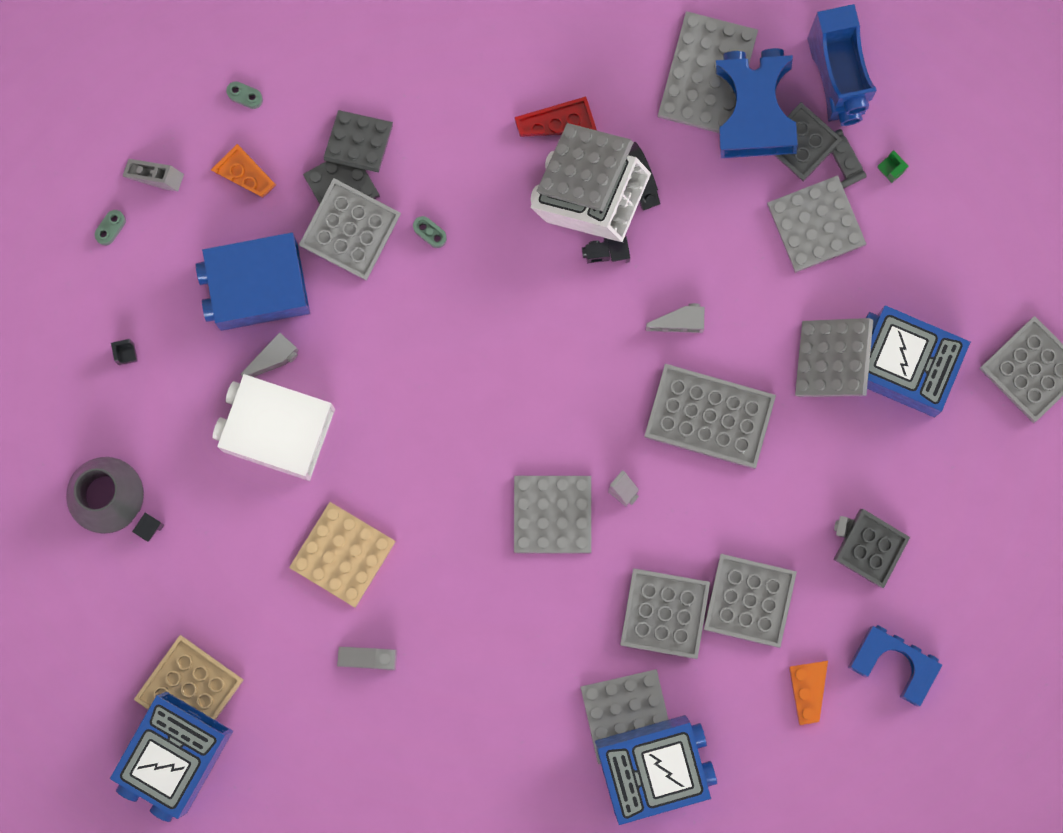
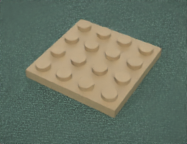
M329 502L289 568L356 608L396 541Z
M180 635L134 700L146 709H149L156 695L167 691L216 720L244 679Z

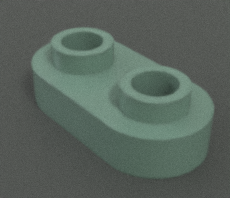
M237 81L227 86L226 92L232 101L251 109H256L262 105L263 97L257 89ZM234 88L239 89L237 93H233ZM255 95L256 98L254 100H250V96Z
M112 210L107 213L95 231V239L98 243L109 245L115 240L126 223L122 212ZM117 216V221L112 222V218ZM103 232H107L105 237H101Z
M425 216L415 219L413 229L419 237L434 248H441L445 245L447 237L444 230ZM421 225H426L425 230H421L419 227ZM439 236L441 240L436 242L434 238Z

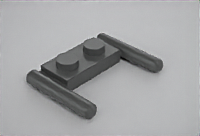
M838 129L834 132L843 141L831 153L846 178L841 181L844 189L866 178L867 175L863 171L842 129Z

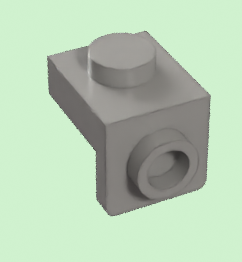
M840 516V519L835 522L834 531L837 532L836 535L845 538L854 520Z

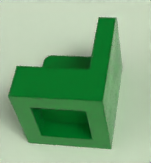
M893 150L877 168L893 183L909 166Z

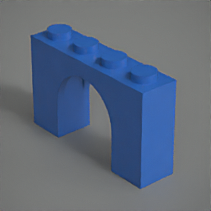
M879 625L876 627L871 626L848 668L864 677H869L878 658L884 652H900L908 659L911 666V676L900 697L917 707L921 706L942 667V664L938 663L939 659L930 654L928 656L922 654V649L915 645H906L904 643L905 640L897 635L890 636L886 633L887 630Z

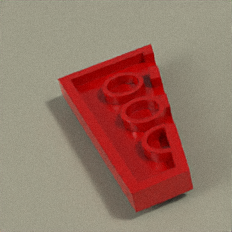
M586 96L514 117L520 137L562 135L567 123L597 131Z

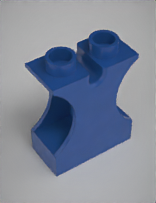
M855 4L819 11L815 16L807 39L812 59L815 61L822 79L827 105L828 122L839 120L841 126L854 125L863 120L862 115L869 108L868 101L873 99L877 91L865 65L861 46L860 23Z
M779 48L761 51L759 68L756 70H752L749 67V61L746 58V53L743 51L726 52L723 54V60H716V74L728 82L736 97V106L731 117L719 127L721 158L797 153L796 122L784 114L778 105L775 94L780 80L792 69L793 55L784 56V50Z

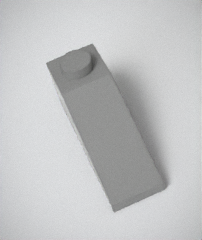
M128 159L123 173L125 178L172 191L179 190L184 176L182 172L170 165Z
M691 303L689 306H684L647 323L646 331L703 333L705 307H700V304Z
M279 332L240 375L242 377L243 374L255 377L284 366L288 362L291 363L297 357L298 349Z
M622 470L611 483L608 493L624 506H627L629 503L633 505L639 497L637 495L639 489L626 472Z
M339 647L337 666L396 670L397 650Z

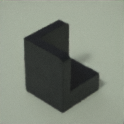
M627 236L624 237L623 242L608 239L611 261L625 260L626 263L630 262Z
M130 339L111 343L114 361L118 365L137 362L135 345Z
M145 512L132 532L149 542L157 530L161 531L164 524Z

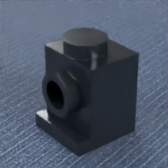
M604 238L602 243L600 241H591L585 247H582L583 259H587V264L610 261L608 238Z

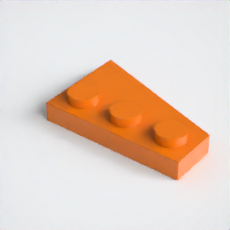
M238 144L211 169V171L262 198L276 186L273 180Z
M828 661L789 667L799 725L820 721Z

